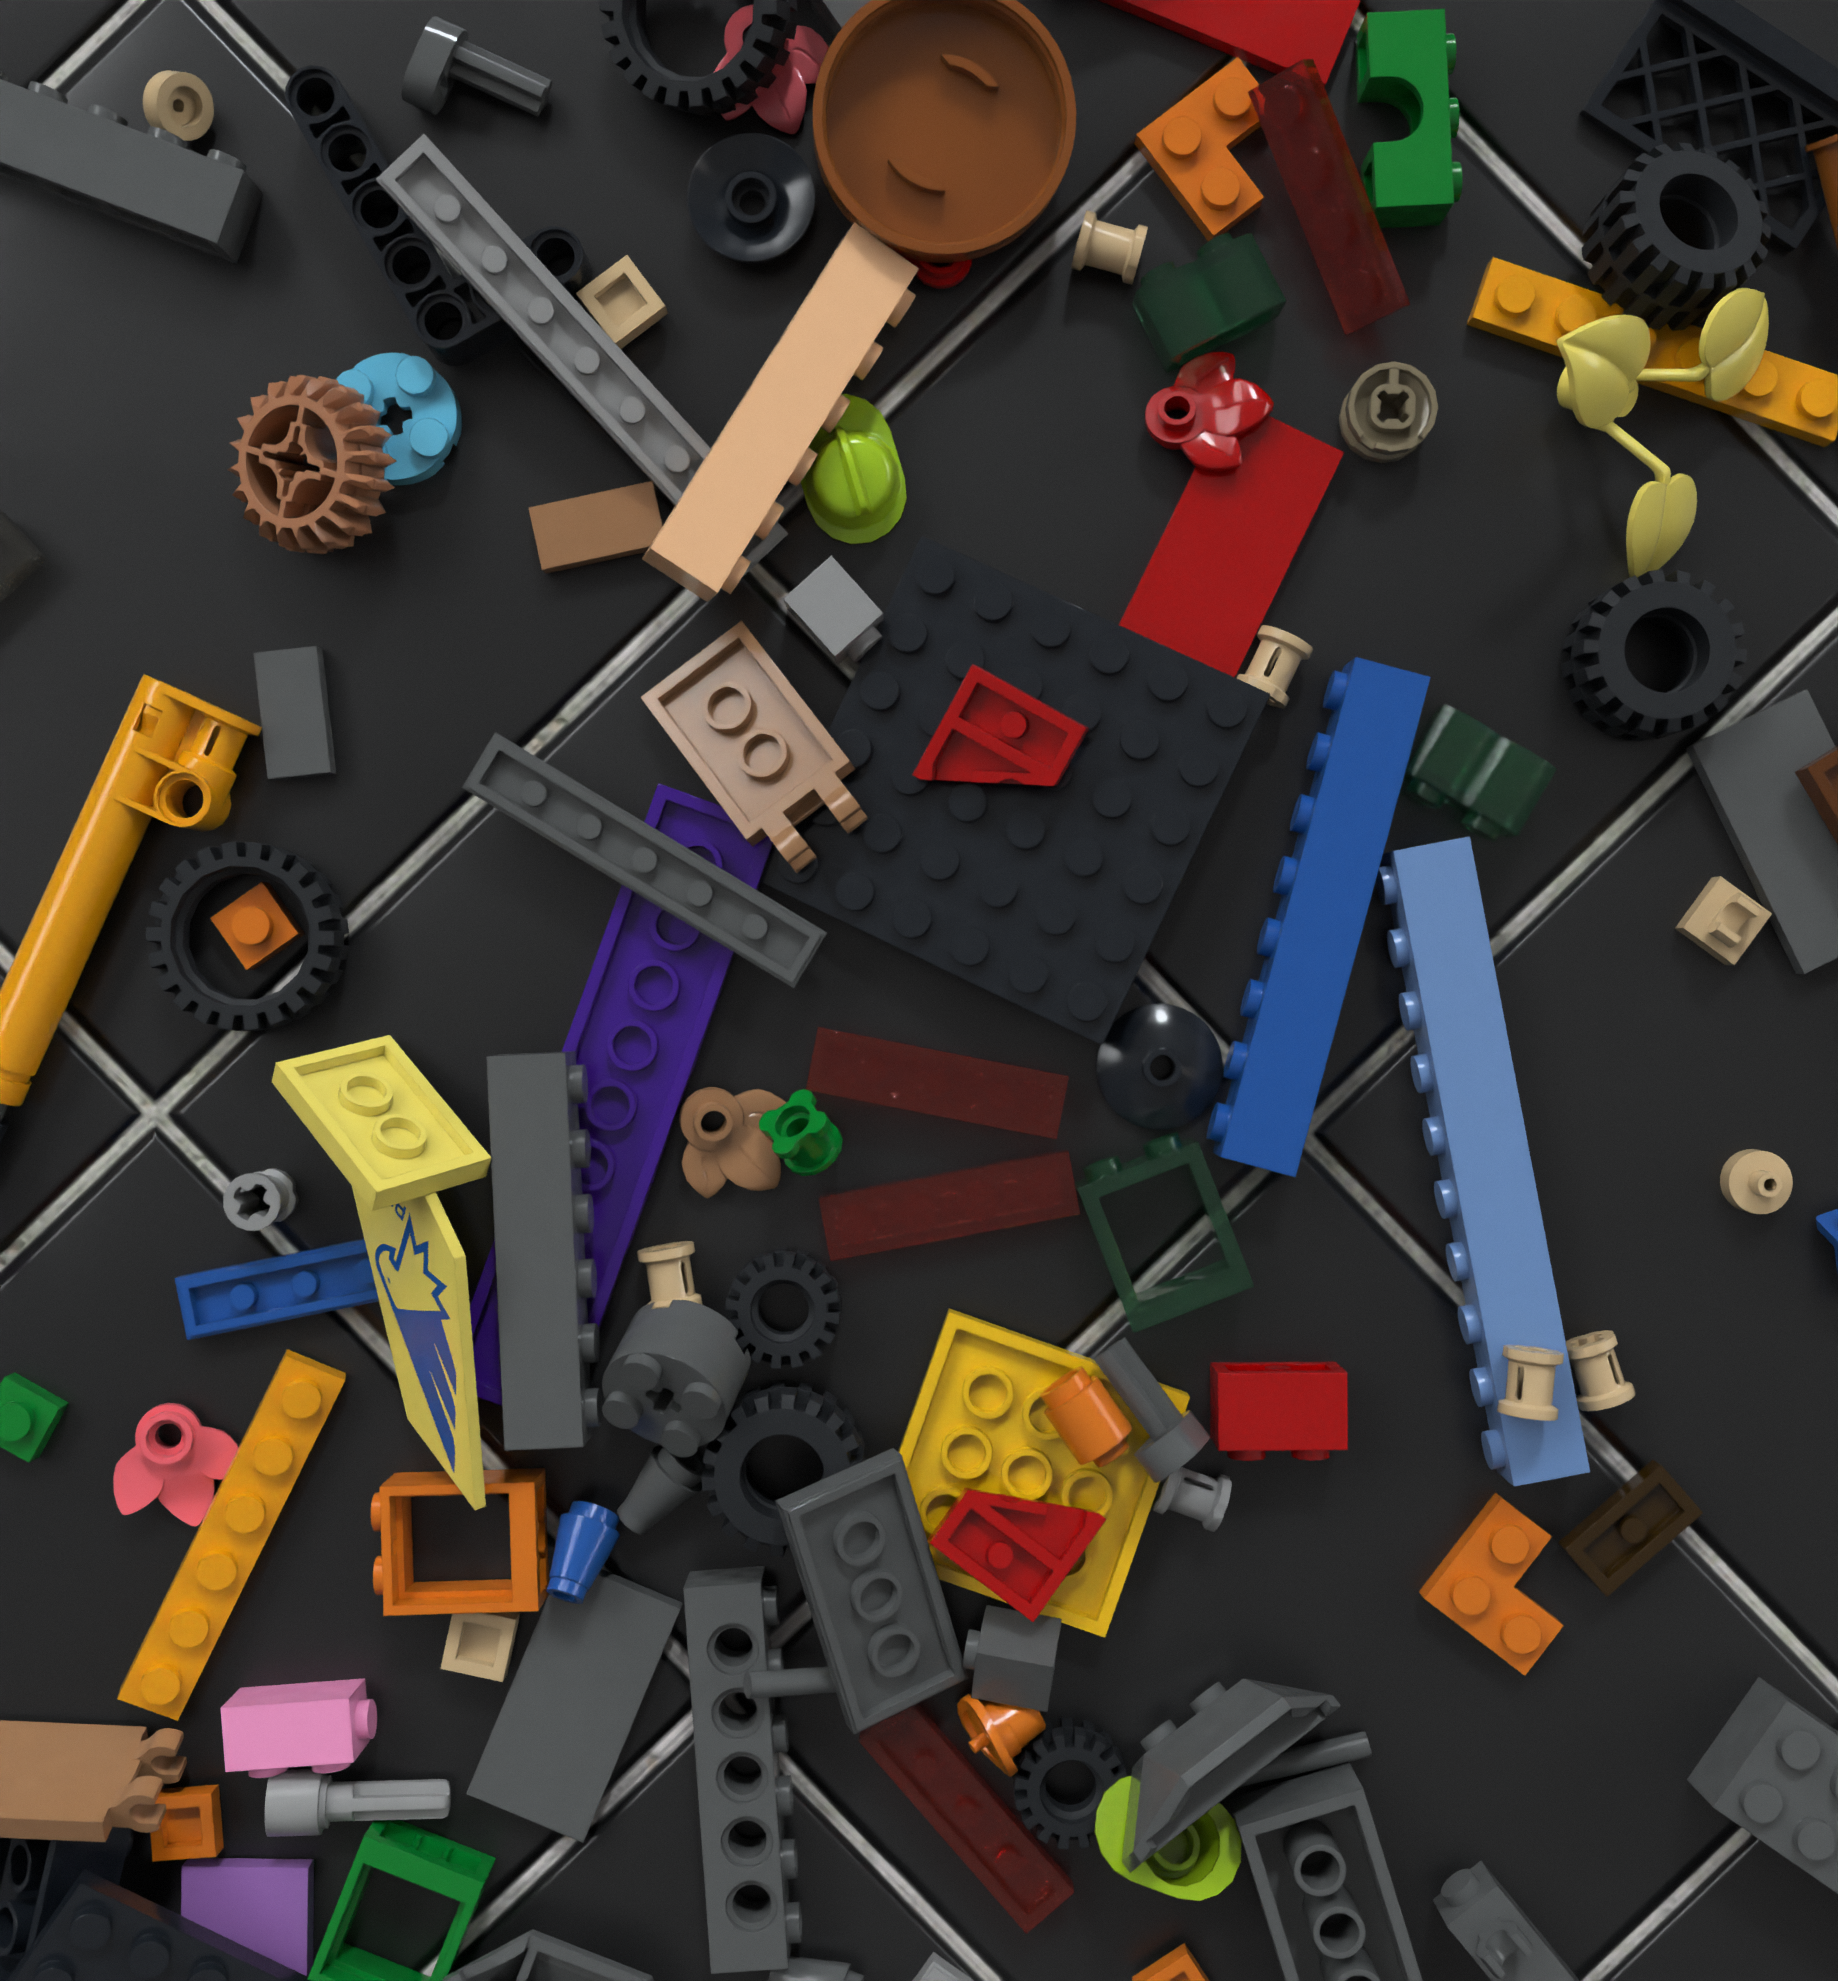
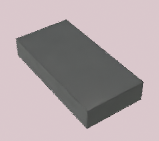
M318 646L253 653L267 779L281 781L336 774L323 649Z

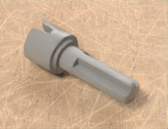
M312 1769L286 1770L284 1773L269 1777L265 1797V1832L267 1837L322 1835L323 1830L329 1828L330 1822L443 1819L448 1816L451 1807L450 1782L446 1779L333 1782L331 1775L315 1773Z

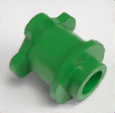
M806 1089L794 1092L787 1103L776 1110H768L759 1121L760 1130L765 1136L772 1137L774 1141L772 1144L774 1153L779 1158L784 1159L785 1165L794 1174L801 1176L815 1175L826 1170L837 1159L843 1142L839 1129L830 1122V1119L824 1112L817 1111L815 1108L817 1099L811 1091Z

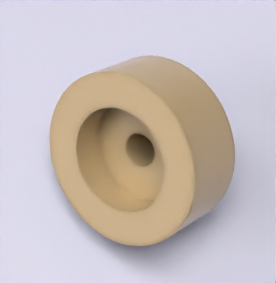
M171 70L159 72L149 80L143 93V110L150 126L166 130L184 141L200 138L211 126L214 116L212 95L206 84L193 74Z
M1746 1149L1735 1153L1726 1161L1720 1175V1186L1724 1197L1737 1209L1753 1214H1769L1778 1210L1787 1202L1792 1191L1793 1179L1786 1162L1776 1154L1757 1149Z

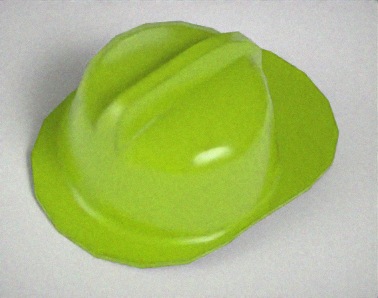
M842 394L851 401L831 433L820 427L808 448L818 455L802 479L801 486L807 506L817 526L830 537L849 544L871 543L888 534L900 520L907 499L905 477L890 428L882 413L866 399Z
M1131 1776L1117 1780L1104 1792L1096 1810L1095 1835L1100 1852L1113 1871L1136 1884L1178 1899L1201 1901L1219 1895L1233 1881L1241 1863L1242 1841L1235 1820L1221 1803L1214 1806L1129 1873L1122 1863Z

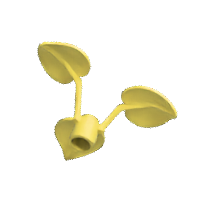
M1746 287L1738 288L1728 293L1714 306L1706 319L1699 340V357L1702 363L1690 369H1643L1650 353V333L1643 319L1632 315L1623 314L1604 317L1583 325L1557 340L1559 350L1566 365L1557 386L1559 404L1563 408L1573 410L1576 419L1583 426L1606 432L1647 465L1655 476V481L1647 482L1637 491L1628 515L1626 552L1629 577L1634 575L1639 577L1648 571L1660 569L1682 546L1694 523L1697 508V491L1695 483L1690 476L1679 473L1671 477L1670 468L1615 424L1614 419L1626 416L1634 407L1639 391L1637 381L1694 382L1705 378V395L1708 399L1716 402L1727 400L1741 391L1756 372L1766 347L1769 315L1764 292Z

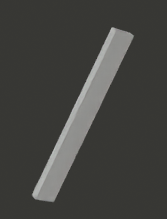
M423 134L376 178L377 183L675 506L711 448L429 138ZM778 522L775 523L764 540L755 534L742 553V556L751 561L744 575L788 535Z

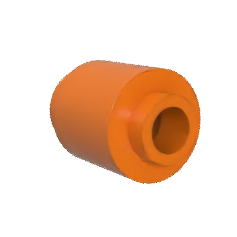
M1079 1366L1064 1374L1040 1394V1397L1047 1405L1044 1414L1080 1465L1093 1461L1097 1468H1100L1118 1458L1128 1449L1129 1444L1125 1437L1132 1430L1131 1424L1096 1375L1089 1377L1083 1366Z

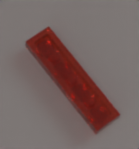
M1302 59L1248 91V94L1344 333L1347 335L1357 332L1411 304L1314 60Z
M818 1027L806 1090L1057 1139L1069 1076Z
M1068 1150L819 1197L830 1261L1080 1214Z
M919 1704L911 1706L860 1732L859 1742L1026 1934L1074 1893L1073 1881Z

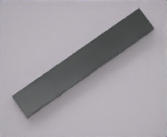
M496 732L462 787L793 988L798 984L828 934Z

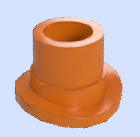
M967 1694L957 1703L958 1715L962 1726L971 1738L968 1744L972 1751L976 1754L981 1750L984 1755L1009 1777L1018 1772L1012 1759L1021 1753L1022 1747L1046 1729L1045 1721L1039 1710L986 1700L980 1702L978 1699L971 1698V1694Z

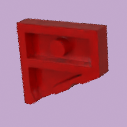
M972 664L912 775L920 780L1057 786L1089 728L978 665Z
M964 1488L927 1541L1026 1618L1034 1622L1104 1524L1106 1518L1092 1510Z

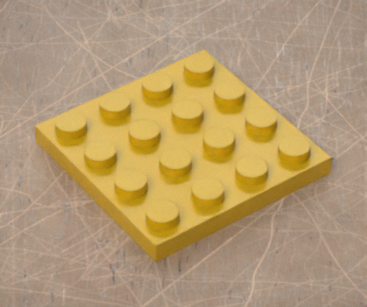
M949 1308L898 1451L902 1455L926 1538L930 1537L964 1488L1092 1510L1106 1518V1521L1039 1615L1061 1618V1623L1104 1638L1106 1637L1160 1481L1157 1483L1153 1482L1134 1456L1150 1436L1094 1359ZM1079 1366H1083L1089 1377L1096 1375L1132 1426L1131 1432L1125 1437L1129 1444L1128 1449L1118 1458L1100 1468H1097L1093 1461L1084 1465L1078 1463L1044 1414L1047 1405L1040 1397V1394L1054 1381ZM1159 1383L1181 1414L1184 1413L1190 1399L1189 1394ZM928 1542L940 1580L1007 1603Z

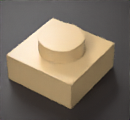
M628 255L624 256L576 293L580 302L595 322L620 349L668 314L665 304Z
M521 1613L452 1614L440 1669L503 1682L508 1674Z

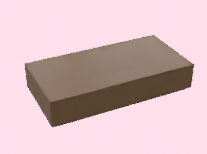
M652 481L529 507L540 564L545 574L647 552L664 524L656 486Z

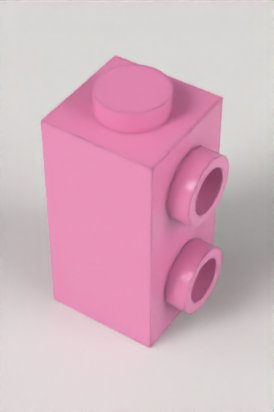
M365 1678L242 1687L220 1708L225 1772L248 1771V1776L252 1778L273 1777L284 1773L289 1767L311 1766L313 1772L321 1774L344 1770L356 1761L370 1739L375 1737L377 1729V1708L373 1699H367Z

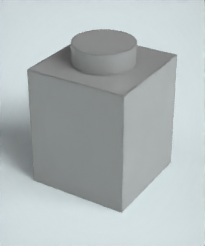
M832 555L783 598L787 610L837 665L848 656L854 662H857L883 638L877 630L879 624L884 620L883 612Z

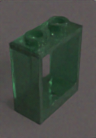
M1178 1132L1158 1137L1143 1144L1142 1147L1145 1155L1121 1164L1118 1155L1094 1162L1083 1168L1086 1178L1074 1182L1075 1189L1126 1320L1133 1333L1254 1287L1198 1141L1191 1137L1181 1141ZM1186 1164L1223 1260L1135 1293L1099 1197Z

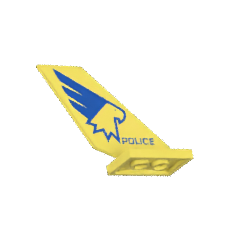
M390 1035L276 1062L272 1077L273 1085L352 1185L407 1419L473 1509L476 1511L486 1506L466 1255L436 1192L486 1177L492 1158Z

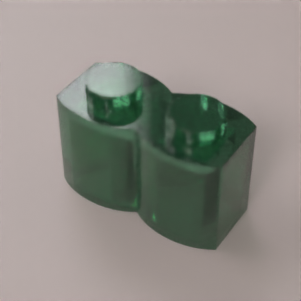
M1230 233L1221 234L1198 249L1196 252L1198 259L1194 262L1177 268L1174 262H1166L1152 269L1140 279L1142 287L1136 291L1132 307L1166 373L1183 367L1192 359L1210 353L1222 344L1251 333L1280 315L1286 299L1252 233L1235 239L1232 238Z
M1444 704L1435 710L1412 749L1403 779L1410 783L1406 792L1411 797L1437 810L1441 808L1443 802L1454 807L1465 815L1461 822L1465 828L1484 839L1495 842L1499 835L1506 838L1518 836L1557 768L1526 748L1501 737L1474 718Z

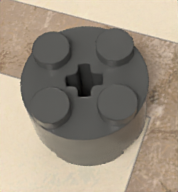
M672 1300L669 1308L652 1309L655 1303L653 1302L643 1306L634 1315L604 1372L602 1391L605 1402L602 1406V1412L606 1420L615 1427L630 1429L637 1435L662 1445L672 1455L689 1457L697 1452L699 1446L713 1441L722 1432L750 1370L751 1357L748 1348L743 1354L740 1346L735 1341L739 1333L738 1330L728 1319L713 1309L688 1300Z

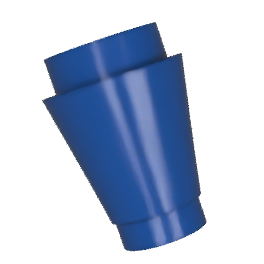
M573 1501L569 1512L560 1515L549 1576L550 1581L546 1589L548 1594L569 1603H583L586 1593L590 1590L620 1538L619 1532L616 1531L620 1520L618 1515L602 1506L584 1501Z

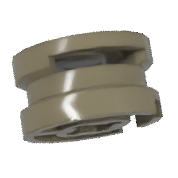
M1395 361L1377 364L1362 373L1342 401L1339 414L1341 435L1350 450L1364 460L1381 464L1399 461L1413 452L1433 428L1438 411L1436 391L1427 376L1412 365Z

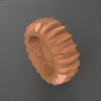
M306 375L290 376L288 382L269 383L268 396L250 397L254 415L237 418L244 433L242 439L229 442L239 452L238 463L227 470L240 477L241 484L232 496L238 498L241 502L248 503L243 518L251 521L254 525H259V536L265 537L272 542H278L279 546L285 547L289 551L303 553L307 551V553L322 555L327 552H333L334 548L344 549L346 547H353L355 536L372 533L369 516H378L386 513L379 501L380 493L395 488L384 479L385 468L397 462L389 454L383 453L382 447L392 435L386 432L384 428L376 427L381 412L375 410L371 405L364 404V395L358 393L354 388L346 387L339 384L338 380L319 376L318 379ZM304 459H307V463L318 466L320 471L317 472L316 467L304 464Z

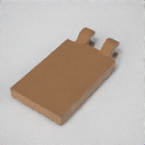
M742 620L641 696L646 706L750 845L753 847L768 836L796 873L817 858L794 828L814 811L826 804L847 834L868 819L860 805L840 781L855 770L854 766Z
M0 1720V1838L106 1842L112 1827L130 1828L144 1833L157 1831L167 1811L165 1804H155L163 1783L171 1784L178 1782L187 1764V1757L176 1756L184 1738L183 1732L177 1729L164 1728L156 1731L148 1738L147 1727Z

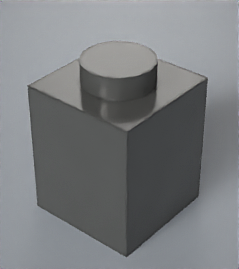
M986 1605L981 1631L969 1629L964 1652L963 1669L974 1670L971 1698L1048 1712L1062 1619L1038 1615L1035 1621L1032 1622L1017 1610Z

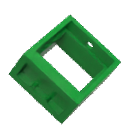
M374 1820L362 1839L307 1980L443 1981L444 1977L452 1972L496 1858L402 1820ZM374 1868L460 1901L431 1977L345 1943Z

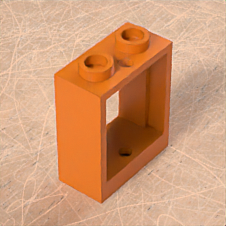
M545 1468L483 1470L485 1494H509L511 1579L414 1582L411 1497L463 1494L446 1471L394 1473L379 1487V1492L374 1493L371 1503L372 1529L375 1532L381 1531L382 1556H377L374 1562L373 1588L376 1595H383V1616L539 1611L549 1595L546 1592L549 1584Z

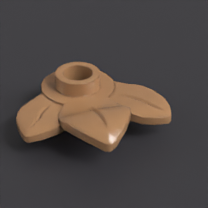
M707 1087L691 1094L684 1102L679 1117L681 1130L688 1141L681 1163L689 1184L707 1199L715 1195L724 1186L727 1179L740 1187L754 1191L769 1190L777 1187L781 1175L780 1159L772 1150V1137L763 1134L759 1128V1121L765 1112L776 1110L787 1102L775 1094L762 1089H752L733 1096L724 1089ZM710 1111L721 1112L724 1116L722 1125L715 1130H706L701 1126L703 1116Z

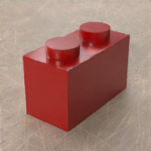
M1210 1362V1438L1218 1451H1227L1228 1458L1241 1461L1262 1460L1266 1458V1451L1291 1450V1457L1295 1459L1325 1460L1330 1457V1450H1348V1373L1337 1362Z

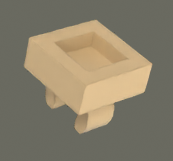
M1718 876L1710 879L1675 929L1724 965H1735L1772 913L1723 877Z

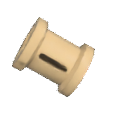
M1086 210L1071 268L1080 271L1086 265L1122 275L1123 283L1132 285L1148 227L1139 224L1135 230L1109 224L1097 220L1095 212Z
M1262 625L1257 634L1261 642L1246 673L1239 674L1236 678L1270 693L1267 705L1284 709L1290 699L1286 694L1288 686L1300 661L1308 660L1313 648L1307 642L1289 632L1276 627ZM1274 663H1275V666H1274V668H1273L1271 674L1269 675V673H1270V671H1271V669H1272V667H1273V665H1274Z
M693 1241L660 1244L637 1251L638 1261L646 1265L651 1301L647 1305L655 1302L652 1309L669 1308L672 1300H688L702 1304L701 1294L695 1293L690 1255L695 1252Z
M1613 1331L1591 1332L1566 1341L1568 1357L1580 1390V1394L1576 1398L1577 1405L1582 1411H1598L1612 1408L1631 1400L1636 1394L1633 1384L1624 1380L1614 1350L1618 1342Z
M1503 1345L1502 1355L1509 1361L1505 1399L1498 1400L1497 1411L1505 1415L1524 1419L1558 1420L1559 1409L1553 1406L1552 1402L1555 1370L1557 1365L1563 1364L1564 1353L1534 1346Z

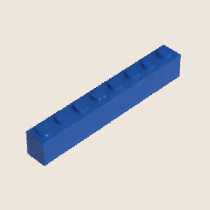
M1358 657L1344 665L1342 672L1334 670L1331 674L1323 700V708L1332 710L1325 734L1316 733L1307 759L1306 769L1315 771L1309 796L1299 795L1290 822V831L1298 833L1292 858L1288 856L1282 857L1274 881L1273 892L1282 895L1275 919L1268 917L1265 919L1257 944V954L1265 956L1259 981L1249 980L1241 1003L1240 1016L1248 1018L1242 1042H1232L1225 1062L1223 1077L1232 1079L1225 1104L1216 1102L1208 1125L1207 1139L1215 1141L1212 1152L1219 1157L1296 1177L1431 678L1429 676Z

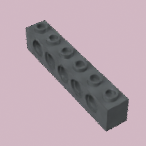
M765 1566L690 1571L683 1591L711 1974L788 1969L792 1943H802V1911L800 1902H789L788 1880L798 1878V1855L796 1839H785L783 1816H793L791 1775L780 1776L779 1753L788 1752L787 1712L776 1713L775 1697L753 1698L757 1708L747 1714L733 1712L724 1701V1698L731 1693H744V1676L746 1672L784 1669L782 1649H771L770 1625H779L778 1586H767ZM730 1628L743 1630L751 1638L752 1646L743 1651L730 1650L723 1645L719 1634ZM736 1757H749L758 1763L761 1771L754 1776H740L731 1769L729 1762ZM741 1821H753L764 1829L765 1834L757 1839H746L735 1831L734 1825ZM746 1885H757L765 1889L769 1897L760 1902H752L745 1899L740 1894L739 1889Z

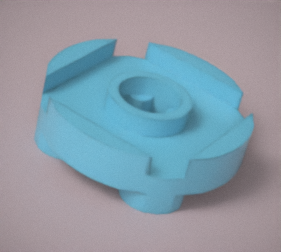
M405 353L378 354L364 359L356 364L353 369L342 372L336 378L339 384L354 388L358 393L363 394L364 404L371 405L375 410L381 412L376 427L384 428L386 432L392 435L382 447L383 453L389 454L397 461L385 468L384 479L391 485H409L421 482L435 475L445 465L443 460L450 454L453 444L457 446L461 435V408L452 387L424 358L410 356ZM394 404H398L402 410L412 411V419L403 422V433L393 435L388 426L381 425V417L387 414L388 407Z

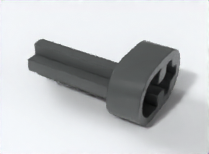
M434 16L423 30L405 72L401 94L404 102L436 115L443 108L455 80H458L539 117L540 112H544L549 101L548 94L552 87V80L469 43L467 30Z
M1125 1337L1111 1345L1094 1359L1150 1436L1134 1456L1154 1483L1163 1480L1182 1467L1208 1442L1210 1436L1192 1411L1188 1410L1182 1414L1179 1412Z

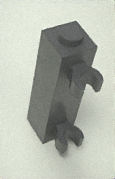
M1479 1861L1471 1869H1462L1451 1875L1443 1884L1441 1893L1433 1899L1446 1926L1491 1981H1579L1482 1861Z

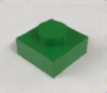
M15 1372L5 1376L0 1384V1447L28 1463L39 1458L69 1402Z

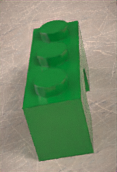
M1445 9L1369 12L1366 14L1355 38L1358 103L1384 102L1393 105L1405 116L1409 125L1410 136L1399 141L1373 142L1361 165L1364 229L1440 225L1454 202L1460 200L1463 182L1461 163L1459 161L1452 162L1451 139L1455 138L1458 133L1460 116L1458 99L1456 97L1449 98L1448 75L1453 73L1456 63V38L1454 33H1446Z

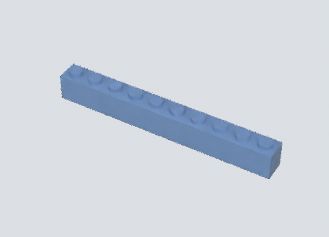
M1469 836L1387 852L1382 856L1383 867H1379L1376 888L1382 905L1390 904L1394 929L1387 931L1388 951L1393 966L1395 968L1402 967L1406 992L1399 994V1009L1405 1029L1407 1031L1414 1030L1418 1055L1411 1056L1410 1059L1411 1073L1417 1092L1426 1093L1430 1117L1424 1118L1422 1121L1423 1136L1430 1156L1437 1155L1442 1180L1434 1182V1193L1441 1217L1443 1219H1450L1454 1243L1446 1244V1257L1453 1280L1455 1282L1461 1281L1465 1298L1466 1305L1458 1307V1321L1466 1344L1473 1343L1478 1368L1470 1369L1469 1376L1472 1393L1479 1407L1485 1406L1489 1430L1482 1431L1481 1433L1484 1456L1491 1470L1497 1469V1472L1514 1487L1589 1473L1588 1457L1471 839ZM1503 1345L1534 1346L1564 1353L1563 1364L1557 1365L1555 1370L1552 1405L1559 1409L1558 1420L1524 1419L1505 1415L1497 1411L1498 1400L1505 1399L1509 1361L1502 1355Z

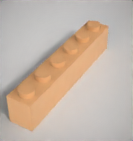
M854 222L839 243L642 560L706 602L711 600L719 592L720 588L729 594L732 593L751 563L750 560L742 556L751 538L755 534L764 540L784 510V507L775 501L784 485L789 481L797 487L818 454L808 448L820 427L831 433L847 409L851 400L841 393L853 375L863 380L880 356L883 347L874 341L886 322L895 328L914 301L916 294L907 289L917 273L918 267Z

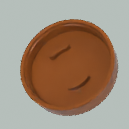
M871 0L861 7L838 32L827 50L816 81L813 98V139L818 167L832 199L852 225L855 222L901 256L925 262L952 263L979 258L995 252L1014 241L1036 222L1047 208L1062 181L1072 154L1076 133L1077 113L1072 79L1066 61L1049 31L1032 12L1017 0Z

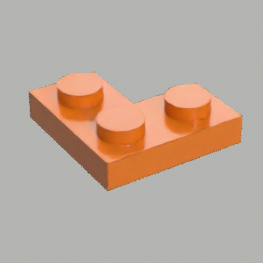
M1239 57L1137 133L1134 142L1210 244L1260 207L1264 199L1262 193L1229 150L1270 120L1277 107Z
M1495 1492L1423 1585L1419 1593L1430 1604L1524 1676H1526L1564 1626L1556 1617L1515 1587V1584L1552 1536Z

